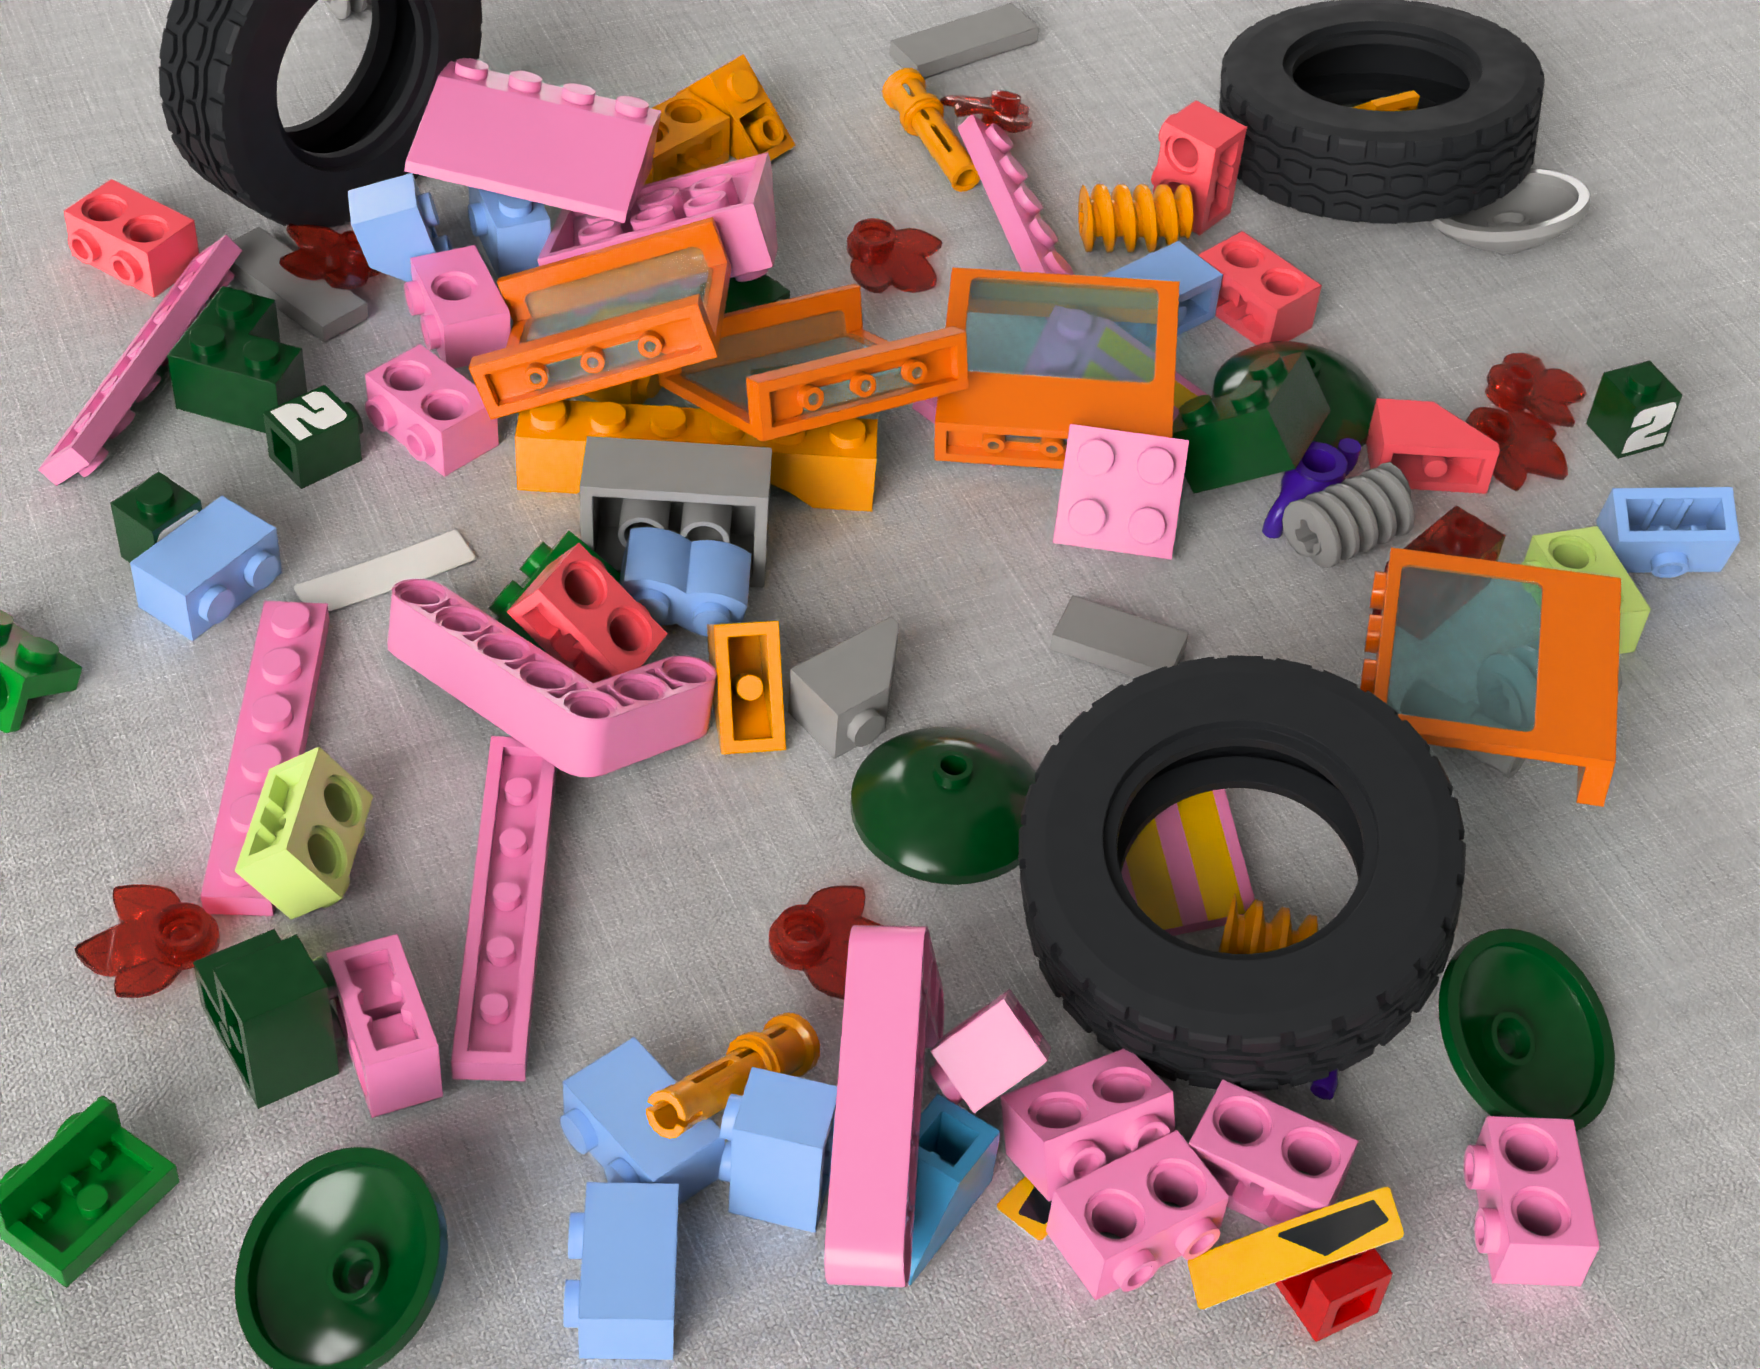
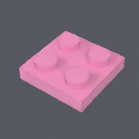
M1070 424L1053 543L1172 560L1189 440Z

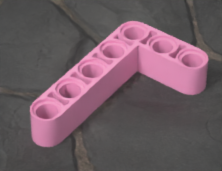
M408 579L396 583L392 588L387 642L388 650L395 657L558 769L570 775L578 777L602 776L700 739L706 735L709 729L717 672L707 661L691 656H673L592 683L435 581Z
M853 925L851 928L825 1235V1276L829 1285L907 1287L909 1284L925 1048H933L939 1039L943 1037L944 1029L943 987L927 926Z

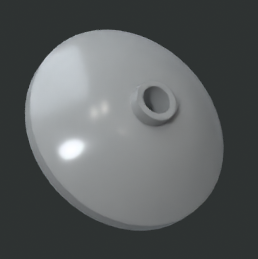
M1531 168L1523 181L1504 197L1498 198L1494 203L1477 210L1468 211L1466 214L1445 219H1434V221L1430 222L1445 236L1473 248L1499 254H1516L1545 244L1575 227L1588 213L1590 194L1586 185L1572 176L1551 170Z

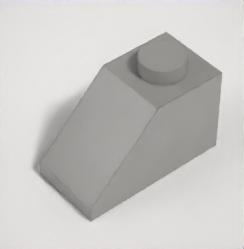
M892 616L794 666L790 670L788 713L834 759L857 746L863 747L872 743L881 733L885 732L899 632V623Z

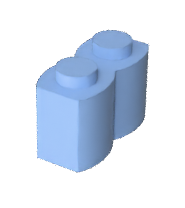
M653 527L633 528L630 530L623 554L619 584L637 602L647 608L652 618L659 625L678 624L688 631L708 637L707 624L738 623L743 621L748 606L752 554L739 546L715 540L691 542L684 536L665 529Z

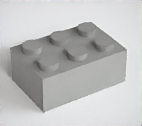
M587 436L580 480L581 541L619 573L621 572L622 558L629 533L633 528L653 527L665 529L680 534L691 542L698 540L727 542L739 546L752 554L749 587H764L769 527L772 448Z

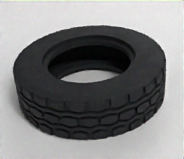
M172 0L166 17L168 19L166 28L163 29L159 54L161 59L159 91L160 97L163 100L161 105L168 131L173 133L171 135L172 140L183 159L187 160L189 166L204 180L248 208L255 210L265 218L283 226L288 225L291 228L310 230L345 225V222H351L348 199L349 190L410 174V172L404 171L406 159L438 75L450 61L456 62L460 58L479 59L482 39L481 24L483 23L481 0H371L372 24L369 39L361 62L350 82L326 110L309 121L291 127H283L277 105L278 74L293 33L309 9L318 0ZM413 173L415 180L419 176V174Z
M1331 0L1281 11L1276 15L1273 14L1256 22L1254 26L1248 27L1233 40L1222 59L1219 112L1247 127L1237 176L1238 180H1242L1244 185L1256 193L1264 195L1269 200L1288 208L1297 209L1300 212L1320 217H1329L1335 220L1378 224L1425 222L1440 218L1445 219L1466 214L1471 210L1480 209L1494 203L1498 198L1504 197L1523 181L1534 162L1545 79L1539 59L1525 42H1522L1518 36L1506 28H1502L1498 24L1480 16L1451 7L1419 1ZM1413 90L1420 95L1417 110L1373 111L1341 106L1366 103L1371 100Z
M1227 655V658L1217 659L1212 656L1178 662V665L1169 668L1164 666L1133 678V682L1126 686L1122 684L1092 703V708L1088 712H1081L1059 735V743L1049 748L1035 772L1036 784L1029 786L1021 814V822L1024 826L1019 829V868L1023 908L1034 956L1040 959L1038 960L1039 968L1055 997H1062L1064 999L1062 1000L1063 1008L1086 1033L1093 1031L1097 1036V1042L1112 1052L1125 1049L1135 1054L1156 1075L1174 1082L1178 1078L1189 1081L1190 1086L1217 1090L1223 1079L1248 1091L1278 1090V1085L1290 1083L1292 1087L1323 1079L1329 1077V1072L1337 1068L1339 1071H1343L1373 1055L1374 1048L1378 1044L1385 1046L1411 1022L1412 1011L1415 1013L1420 1012L1437 986L1439 979L1437 975L1444 972L1454 941V932L1458 924L1465 878L1466 844L1462 841L1465 829L1458 799L1451 797L1453 786L1438 757L1431 756L1430 746L1407 720L1402 721L1397 716L1398 712L1370 691L1365 693L1357 688V684L1326 670L1321 672L1317 669H1312L1311 665L1280 658L1272 660L1263 659V656ZM1227 788L1257 789L1290 798L1309 808L1325 820L1348 849L1356 868L1358 883L1347 904L1339 914L1312 936L1288 947L1269 952L1231 954L1207 950L1186 943L1172 936L1153 922L1137 905L1123 880L1121 872L1125 858L1137 836L1158 814L1177 802L1212 790Z

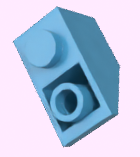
M939 1094L933 1098L921 1113L912 1260L908 1284L910 1286L991 1183L1001 1132Z

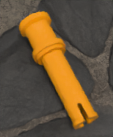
M903 68L888 77L883 85L882 97L890 108L900 113V124L905 131L911 135L919 136L931 156L950 180L954 190L965 192L972 189L978 184L980 177L970 155L943 119V104L936 95L926 91L925 79L918 70ZM903 84L908 85L910 95L903 88Z
M787 1012L778 1014L769 1020L762 1032L751 1031L741 1034L730 1043L726 1056L698 1069L679 1082L654 1092L647 1101L654 1105L653 1107L646 1108L649 1124L662 1137L671 1139L682 1135L695 1124L725 1109L731 1093L743 1096L752 1067L795 1077L806 1074L816 1066L820 1057V1042L816 1031L800 1015Z

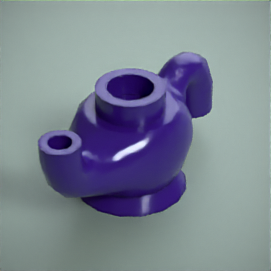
M1344 438L1340 440L1338 448H1335L1326 443L1312 441L1296 469L1285 471L1281 479L1280 495L1272 505L1264 521L1263 534L1269 538H1279L1283 533L1282 518L1284 510L1290 502L1304 499L1311 493L1323 491L1330 485L1339 484L1344 481L1358 461L1361 452L1360 443L1354 439Z

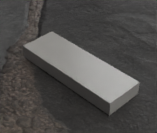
M1009 3L891 40L889 55L901 67L916 69L923 78L1037 42L1039 26L1016 6Z
M257 227L232 240L242 250L229 269L235 275L234 277L259 296L274 299L277 309L324 343L368 318L367 302L261 227Z

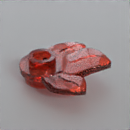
M994 90L991 92V97L980 98L968 95H948L940 99L943 105L954 107L957 117L982 114L981 121L984 124L990 126L995 123L1010 133L1028 130L1033 125V120L1028 117L1029 107L1020 103L1021 96L1013 92Z
M877 218L864 219L855 224L853 231L847 237L846 249L853 258L850 265L852 277L862 288L873 293H882L892 284L898 290L916 293L927 291L936 286V273L926 257L933 255L942 247L940 239L916 228L895 230L892 224Z
M287 225L286 231L300 247V249L280 257L279 264L290 274L307 280L324 279L332 288L350 290L367 284L369 277L382 273L369 267L354 231H346L340 234L331 228L321 226Z
M1522 352L1506 355L1502 363L1492 366L1486 376L1488 383L1485 389L1486 396L1499 408L1512 413H1521L1528 409L1538 419L1563 427H1573L1575 424L1574 417L1567 406L1581 402L1587 394L1584 385L1572 374L1558 368L1546 369L1539 357Z
M1478 407L1466 418L1465 422L1498 443L1500 452L1493 476L1510 489L1518 491L1524 484L1527 473L1562 481L1568 475L1565 455L1560 447L1552 441L1557 432L1541 417L1520 410L1506 413L1497 408Z
M143 884L123 885L113 889V902L120 923L74 947L76 957L91 971L107 977L116 976L114 982L116 997L141 998L162 991L172 984L182 970L194 968V961L216 953L220 944V932L217 922L199 905L181 902L176 893L171 889Z
M831 886L815 892L806 905H794L784 910L770 927L768 946L774 959L781 965L789 969L804 971L812 986L818 991L844 1000L848 947L852 926L883 925L862 917L865 907V891L863 887ZM797 941H806V942H809V943H801V942H797Z

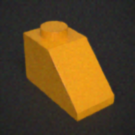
M779 621L707 624L709 663L717 672L713 707L720 753L736 754L786 750Z

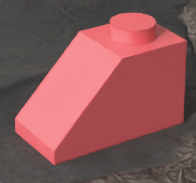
M1376 399L1366 442L1370 469L1377 468L1382 463L1391 462L1402 471L1409 483L1410 489L1487 494L1500 452L1497 442L1435 402Z

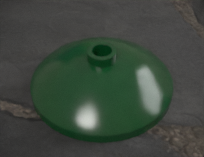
M1268 342L1250 347L1233 355L1218 370L1214 380L1212 399L1231 394L1237 389L1248 373L1249 365L1258 358L1270 353H1280L1281 357L1304 351L1331 410L1313 441L1326 443L1335 448H1338L1340 440L1344 438L1358 441L1361 447L1367 442L1376 399L1379 396L1371 381L1357 366L1331 350L1303 342Z
M932 727L906 732L889 739L875 748L860 765L853 780L851 790L852 820L859 837L866 847L886 865L907 876L931 883L948 885L973 884L987 881L1006 874L1019 865V829L1024 826L1021 822V814L1029 786L1036 784L1035 770L1018 752L1008 745L976 731L955 727Z
M1492 930L1471 939L1461 946L1450 959L1445 969L1439 991L1438 1007L1444 1047L1462 1085L1490 1116L1573 1119L1576 1131L1586 1127L1604 1108L1611 1092L1615 1073V1052L1612 1032L1603 1005L1589 980L1562 950L1544 938L1523 930Z
M351 1147L331 1151L308 1161L287 1176L270 1193L248 1228L240 1249L235 1274V1304L239 1323L249 1345L261 1360L273 1369H378L396 1356L412 1340L433 1308L447 1265L448 1232L446 1218L441 1202L430 1182L414 1166L391 1153L369 1147ZM373 1269L369 1281L364 1286V1281L367 1274Z

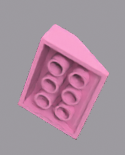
M460 58L456 62L450 61L438 75L407 156L404 171L625 223L651 171L661 111L648 108L649 104L640 98L619 96L614 100L595 95L596 91L585 85L568 83L563 85V87L542 83V78L531 72L512 71L508 75L489 70V65L480 60Z
M769 153L645 184L625 223L562 208L537 259L538 264L542 266L713 217L732 267L730 278L735 277L738 282L757 279L768 272V268L773 267L778 250L772 166ZM709 279L560 320L559 322L572 318H577V321L580 323L594 321L605 316L609 309L629 304L631 309L645 308L660 301L662 295L682 291L683 295L686 296L700 294L707 290Z

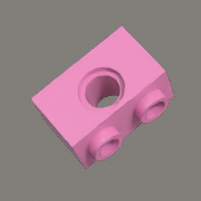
M476 245L410 258L412 281L404 283V292L411 315L420 314L422 335L428 350L436 349L441 360L455 369L468 366L471 358L474 356L506 348L511 332L510 311Z

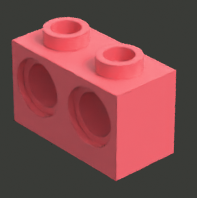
M1195 100L1178 113L1171 114L1161 126L1158 137L1159 142H1161L1158 163L1153 171L1151 183L1154 186L1153 193L1160 184H1167L1171 188L1173 195L1179 185L1187 184L1190 187L1193 200L1192 231L1201 235L1231 212L1247 127Z
M110 179L64 210L69 236L68 245L72 256L154 298L175 284L192 259L199 254L195 221L113 179Z
M1241 231L1198 254L1199 257L1223 274L1215 316L1254 344L1290 341L1312 328L1322 285L1245 232Z
M580 543L547 565L507 611L550 656L592 683L641 667L668 634L652 618L647 608L637 602L608 573L604 564L592 556Z

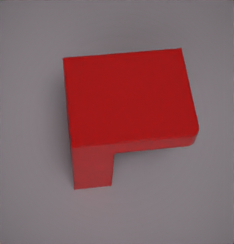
M1373 1248L1276 1282L1275 1284L1312 1338L1317 1342L1378 1313L1393 1272L1377 1250Z

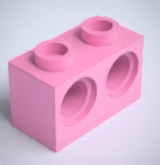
M419 344L365 374L368 400L366 401L365 408L372 424L378 430L389 433L407 447L415 459L425 461L444 477L499 445L497 418L490 419L476 385L423 345Z
M398 934L326 953L328 966L334 976L338 989V997L333 999V1006L341 1023L344 1038L371 1117L443 1097L439 1046Z
M1009 989L939 1039L930 1051L936 1061L934 1062L935 1065L929 1070L949 1101L957 1105L962 1100H965L973 1113H975L1048 1061L1052 1047Z
M1125 1049L1001 1095L1006 1155L1048 1201H1052L1054 1190L1175 1131L1173 1090L1135 1054Z
M1222 1079L1188 1144L1228 1194V1208L1272 1227L1333 1205L1345 1182L1359 1140L1339 1132L1335 1127L1324 1121L1312 1120L1274 1103L1258 1091H1248ZM1231 1140H1236V1141H1239V1142H1241V1143H1243V1144L1236 1143V1142H1233V1141H1231ZM1299 1171L1307 1172V1173H1309L1310 1175L1303 1174V1173H1301V1172H1299Z
M1487 1116L1476 1144L1468 1145L1466 1148L1464 1178L1467 1188L1476 1189L1479 1209L1475 1217V1242L1478 1252L1487 1253L1492 1283L1581 1286L1600 1245L1574 1120Z
M1176 1130L1054 1190L1046 1232L1093 1298L1097 1300L1119 1288L1124 1292L1137 1289L1150 1280L1159 1267L1181 1256L1186 1260H1190L1208 1251L1220 1237V1228L1229 1196L1179 1131ZM1163 1202H1172L1179 1205L1180 1207H1171L1164 1204ZM1100 1232L1112 1233L1121 1239L1107 1238L1101 1235Z

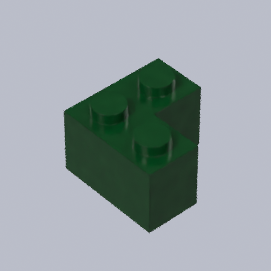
M222 286L167 354L176 409L266 433L263 412L307 393L302 348L280 342L275 300L243 290Z
M1304 351L1281 357L1280 353L1264 355L1249 365L1248 373L1238 388L1231 394L1214 399L1210 395H1200L1187 401L1179 408V415L1173 422L1172 438L1189 440L1184 476L1193 494L1296 469L1331 410Z
M272 929L193 962L201 1006L258 1109L339 1074L336 1044L344 1041V1033L339 1018L330 1003V1000L338 997L337 985L325 959L320 956L312 960L297 934L281 940L275 929Z

